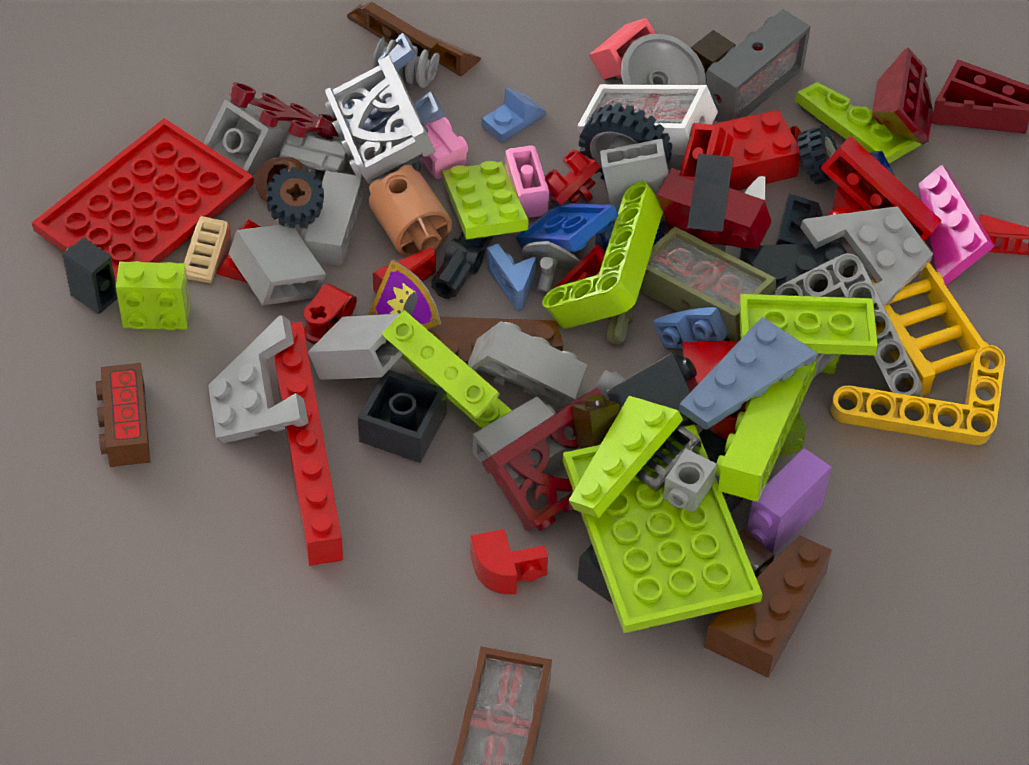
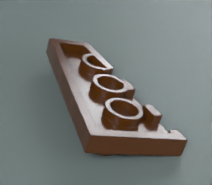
M439 316L441 324L427 329L466 364H468L477 339L500 321L516 324L521 328L522 332L532 337H541L547 340L550 346L560 351L564 349L558 324L555 320Z

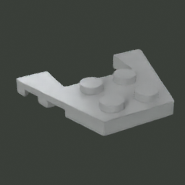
M898 206L807 218L802 220L800 226L815 249L843 236L877 281L874 287L884 306L888 305L895 298V295L911 282L931 261L933 253ZM864 293L858 298H872V295Z
M283 315L276 318L208 385L215 435L223 443L258 436L259 432L265 430L277 432L284 430L285 426L294 424L300 427L308 424L305 402L298 394L295 393L274 406L267 359L294 344L290 320Z

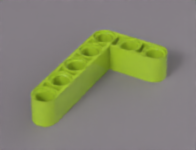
M636 182L625 191L618 212L619 216L616 218L599 275L555 287L545 295L542 304L561 328H572L627 312L636 303L663 213L658 197L647 182Z

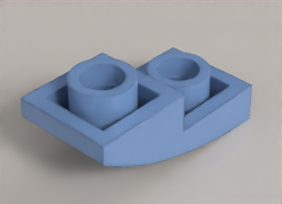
M718 307L676 312L657 318L653 322L664 348L683 349V342L723 341L729 334Z

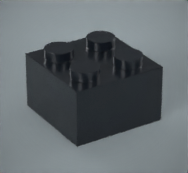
M388 370L380 377L358 417L359 442L421 463L447 414V392L439 386Z

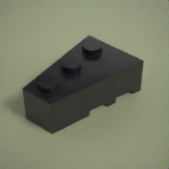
M841 242L827 243L815 249L812 243L760 245L758 250L741 248L739 259L775 277L777 290L782 284L840 255L846 254L847 251ZM855 265L846 267L842 276L846 278L853 277ZM820 280L816 282L813 291H824L828 286V281Z

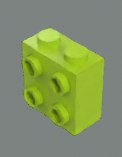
M119 262L116 292L123 328L188 330L191 304L185 263Z

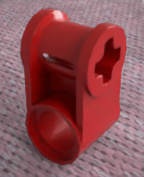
M329 283L324 284L318 294L304 309V319L307 322L304 328L306 340L316 344L342 317H351L357 303L356 296Z

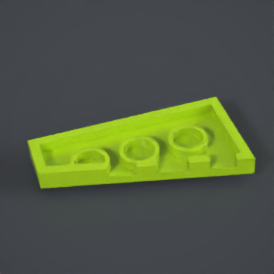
M628 396L569 498V502L574 510L599 518L683 421L679 411Z

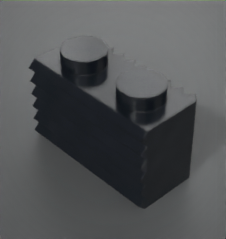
M82 238L75 245L70 246L62 257L65 263L64 267H66V279H68L70 295L100 314L118 299L111 253L106 254V250H101V247L92 244V241H87V238Z

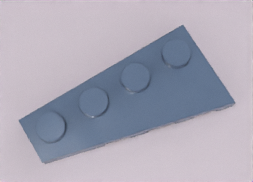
M762 317L680 403L679 411L707 430L740 409L741 404L752 397L757 398L764 394L767 388L779 380L783 382L791 377L796 369L803 365L808 366L816 361L817 353Z

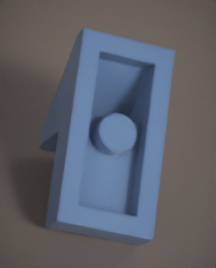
M505 88L504 105L483 117L482 127L499 142L503 143L544 117L546 110L528 95Z
M499 244L488 247L487 270L515 310H522L535 278L536 258L532 257L515 264L512 256L509 253L505 254Z

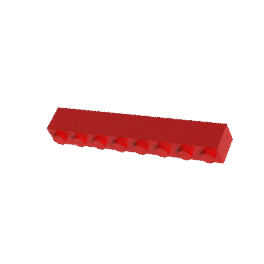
M302 322L290 323L294 344L274 355L273 361L280 401L282 402L296 393L304 399L308 424L300 427L294 424L285 426L307 558L309 566L343 561V548Z

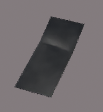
M698 154L687 228L723 232L733 157Z

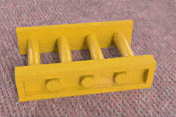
M930 262L921 270L919 281L904 286L895 295V298L888 305L884 306L922 382L923 390L921 396L930 394L936 374L972 363L976 352L981 347L989 345L986 341L982 340L945 286L941 274L934 270ZM921 293H925L932 305L902 315L895 313L890 306L891 303ZM940 316L948 327L916 339L911 337L905 329L907 326ZM881 321L875 322L877 334L884 331L886 323ZM954 339L957 340L964 351L934 362L926 360L921 353V350ZM898 350L888 351L894 361H897L900 352ZM981 359L980 363L984 368L988 369L991 360ZM906 378L913 388L914 380Z

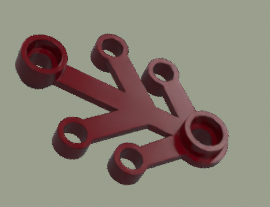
M234 82L229 93L231 97L230 102L241 108H247L248 104L263 108L264 110H262L259 121L264 125L276 127L278 121H291L288 132L294 136L305 138L307 131H313L326 139H333L334 136L339 137L333 125L337 118L332 119L327 114H319V117H317L305 107L296 103H290V106L269 93H262L260 99L255 98L256 90L243 83Z

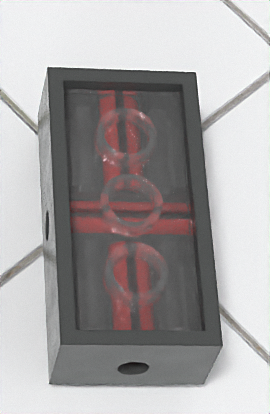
M782 9L774 17H769L757 31L749 33L741 44L737 47H732L719 62H714L706 72V85L718 111L714 120L719 123L747 117L804 68L811 26Z

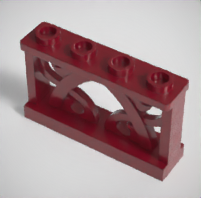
M598 388L584 394L481 462L488 474L491 473L520 518L525 531L534 527L541 531L556 521L553 516L562 509L565 514L574 509L569 502V498L574 492L570 480L542 473L549 460V447L545 438L550 436L554 442L563 447H579L576 440H569L565 437L564 430L566 427H571L573 429L572 437L576 436L572 406L584 403L586 397L602 395ZM531 450H535L540 454V461L536 468L531 467L537 461L530 459L529 452ZM505 464L525 479L519 488L504 466ZM532 483L537 485L533 492L534 501L537 500L540 494L547 498V504L541 510L533 509L526 500L527 489ZM556 491L571 492L559 501H557L558 496Z

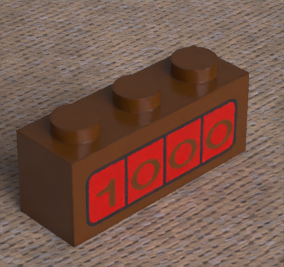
M141 363L101 367V381H96L97 400H103V407L97 408L99 427H105V434H99L101 455H108L110 467L150 463L145 385Z

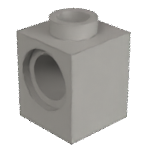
M685 449L665 479L663 498L675 507L684 508L694 513L714 484L717 463Z

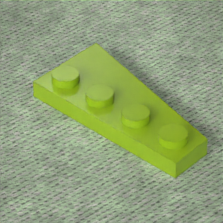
M818 82L797 92L796 103L847 140L852 136L883 166L921 146V143L891 133L884 124L880 125L875 120L871 109L866 106L860 107L849 104L850 98Z

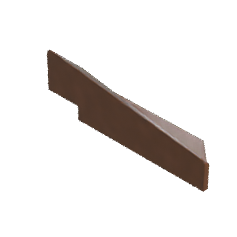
M373 2L358 5L347 14L348 19L377 37H384L387 43L392 39L396 40L399 35L404 33L410 39L412 45L418 48L417 56H420L424 49L429 51L428 59L430 60L434 53H439V64L460 77L481 60L480 56L414 28Z

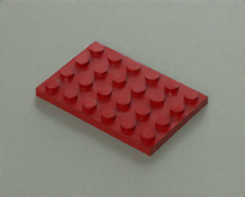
M163 118L32 222L34 232L63 252H66L70 246L75 245L82 238H87V241H92V244L101 247V250H106V254L111 253L115 281H117L119 262L160 263L193 235L201 216L214 218L253 186L254 178L250 173Z

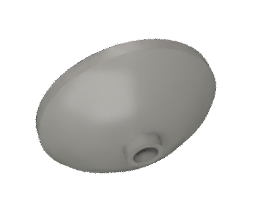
M649 34L642 36L629 46L622 58L621 77L624 85H655L653 81L658 85H706L705 71L697 54L683 41L670 35Z

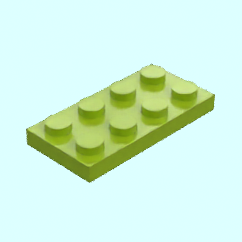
M485 161L481 165L474 166L457 165L451 169L442 170L443 183L466 239L528 230V218L502 161Z
M740 294L741 339L764 317L816 353L876 355L878 344L873 299Z

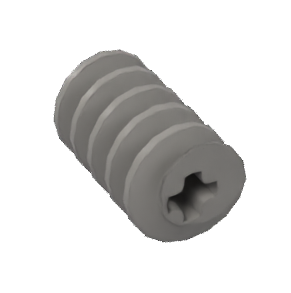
M384 37L379 40L373 54V68L380 65L378 59L384 52L389 55L396 47L395 40H390L388 46H385ZM413 46L416 54L418 55V48L416 46ZM424 49L420 56H417L398 70L402 80L406 79L407 83L411 85L417 82V85L421 88L427 87L434 79L438 69L439 53H434L430 60L428 59L429 51Z

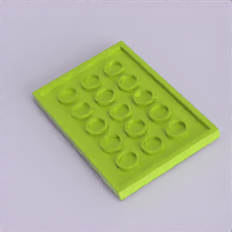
M695 425L685 427L700 439ZM675 440L671 443L679 450L684 448ZM701 442L702 448L699 450L697 454L708 459L703 444ZM600 445L563 453V463L573 491ZM666 448L662 451L672 460L676 457ZM657 457L653 459L663 469L668 466ZM649 466L642 469L654 479L659 476ZM636 477L629 482L599 518L581 512L623 633L761 602L762 591L721 491H718L719 484L716 477L714 484L694 513L684 508L675 507L668 500L664 499L665 485L655 492Z

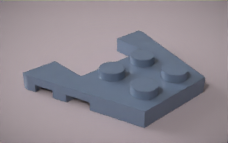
M404 33L398 36L395 40L398 44L389 53L397 70L417 57L410 39ZM384 52L378 60L388 56V54ZM431 91L414 103L423 125L445 116L437 97ZM360 96V97L357 98V99H359V100L362 101V100L364 99V97H363V96ZM392 97L386 98L384 102L382 100H380L379 102L387 103L391 100ZM349 102L345 104L344 108L351 109L354 104ZM373 108L364 123L363 130L385 133L387 121L398 110L382 112ZM398 123L394 127L399 128L404 123Z

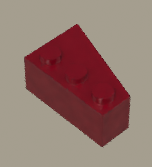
M957 59L935 101L931 123L1025 134L1029 128V85Z
M671 168L657 193L670 230L677 227L708 244L758 250L772 223L765 200L729 188L723 232L687 228L695 181L681 177V171Z

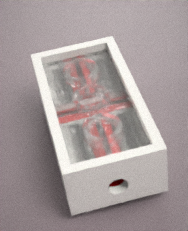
M600 84L577 127L581 134L592 114L599 107L604 108L606 104H611L614 107L616 103H620L624 109L627 105L634 106V112L637 113L639 109L645 111L644 117L649 118L653 116L656 119L654 125L661 124L665 128L663 133H668L670 137L669 143H672V155H685L688 140L691 138L692 125L694 123L712 124L718 111L707 85Z

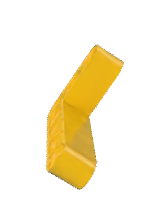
M985 345L976 352L970 366L965 404L849 385L842 386L835 391L830 405V412L833 418L841 423L971 445H982L990 439L997 425L1005 355L1001 349L994 345ZM980 360H991L994 363L995 368H984L981 365ZM983 389L990 394L991 399L988 401L981 400L977 397L975 391ZM849 399L854 403L855 408L851 410L842 409L838 401ZM875 404L883 405L888 413L879 416L872 411L871 406ZM915 410L919 413L921 419L911 421L905 416L904 412ZM938 416H949L953 420L954 425L950 427L943 426L939 423ZM971 422H983L987 431L978 432L974 430Z

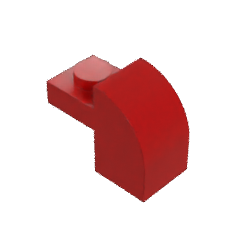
M504 529L470 535V557L478 580L486 588L500 594H517V581H534L542 576H547L548 554L545 545L511 552Z

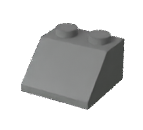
M225 99L203 143L254 176L263 162L276 158L289 132L279 125L269 127L259 121L261 113L249 105L247 108H241L232 104L230 100Z

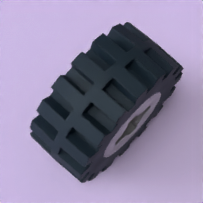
M821 125L799 133L797 138L799 141L797 142L798 148L800 149L799 155L802 157V164L806 168L807 175H810L811 181H814V184H821L832 180L820 169L838 149L831 132L828 131L826 126Z

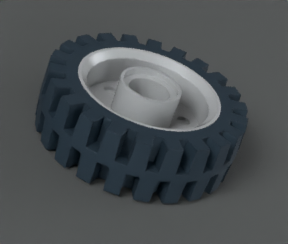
M616 103L614 107L611 104H606L604 108L599 107L585 124L578 141V146L581 147L580 153L587 158L595 160L601 168L595 174L601 172L600 178L605 181L600 151L662 139L668 165L672 156V143H669L670 137L668 133H663L665 128L661 124L654 125L656 119L653 116L646 118L644 117L645 111L639 109L636 113L634 112V106L627 105L624 109L620 103Z

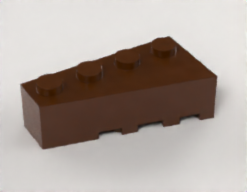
M799 536L756 578L763 594L761 602L723 610L708 625L704 648L769 678L827 572L832 550L803 536Z

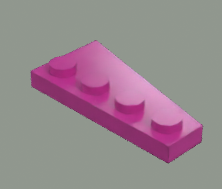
M940 165L918 185L922 202L942 220L929 237L936 270L941 274L944 284L947 286L995 246L949 170Z

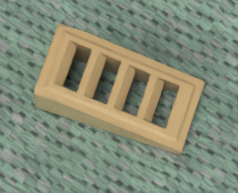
M203 216L199 218L184 261L187 279L212 283L231 239L230 225L227 221ZM198 264L208 266V269L194 267L193 265Z

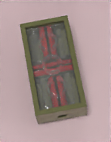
M674 227L652 247L640 292L678 312L697 308L718 307L729 332L726 338L732 341H740V294L775 295L776 278Z

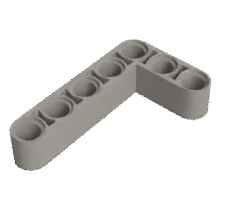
M849 253L840 255L777 288L775 295L786 296L797 294L799 296L841 297L845 295L846 298H858L864 293L871 294L875 322L881 321L886 323L884 331L877 334L878 347L874 357L888 386L893 393L921 396L923 390L922 382L866 268L858 256ZM851 265L858 267L853 277L846 278L842 276L846 267ZM820 280L828 281V286L824 291H813L816 282ZM890 350H898L900 352L898 360L894 363L884 362V356ZM906 378L914 380V386L910 391L905 393L898 391L900 381Z

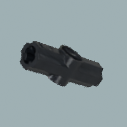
M462 232L458 239L453 238L450 241L445 252L444 262L431 281V288L437 292L438 296L445 299L457 296L469 275H475L480 269L484 258V251L494 235L466 239Z

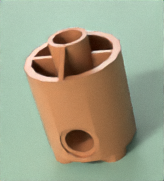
M404 165L398 171L371 183L369 186V192L371 193L369 207L400 255L409 257L428 248L435 250L448 238L452 229V219L421 173L414 170L411 165Z

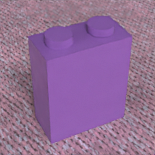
M803 448L765 485L759 501L752 500L746 531L775 554L823 505L831 466L806 448Z

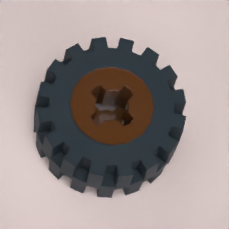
M291 167L289 172L285 168L280 170V175L275 174L272 177V182H269L267 190V208L269 212L271 211V217L274 220L279 219L280 225L284 226L285 223H289V228H295V224H299V227L303 228L306 222L311 225L315 222V217L318 218L320 216L324 202V188H322L320 179L316 180V174L313 172L307 174L306 168H301V171H297L296 167Z

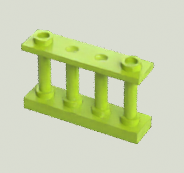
M405 310L382 332L381 335L403 353L401 358L430 384L439 386L446 391L447 399L481 429L512 411L497 398L500 393Z

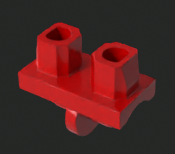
M573 149L562 160L571 170L564 178L555 169L545 175V182L549 189V199L551 202L555 201L559 205H562L567 200L572 204H576L581 198L589 203L593 199L589 190L596 184L590 177L601 168L595 160L587 158L579 151Z

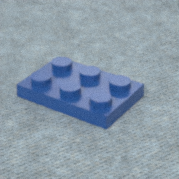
M557 204L531 224L528 230L518 234L516 239L522 248L529 243L549 241L565 250L576 252L583 249L588 244L587 240L592 236L607 230L610 227L609 223L619 215L614 205Z

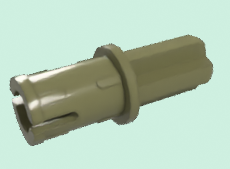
M632 308L625 313L608 317L610 321L606 340L610 341L611 345L615 346L616 344L624 343L628 325L633 320Z

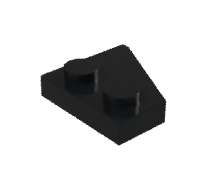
M789 193L785 202L776 245L811 243L800 226L804 219L822 217L823 213L819 203Z

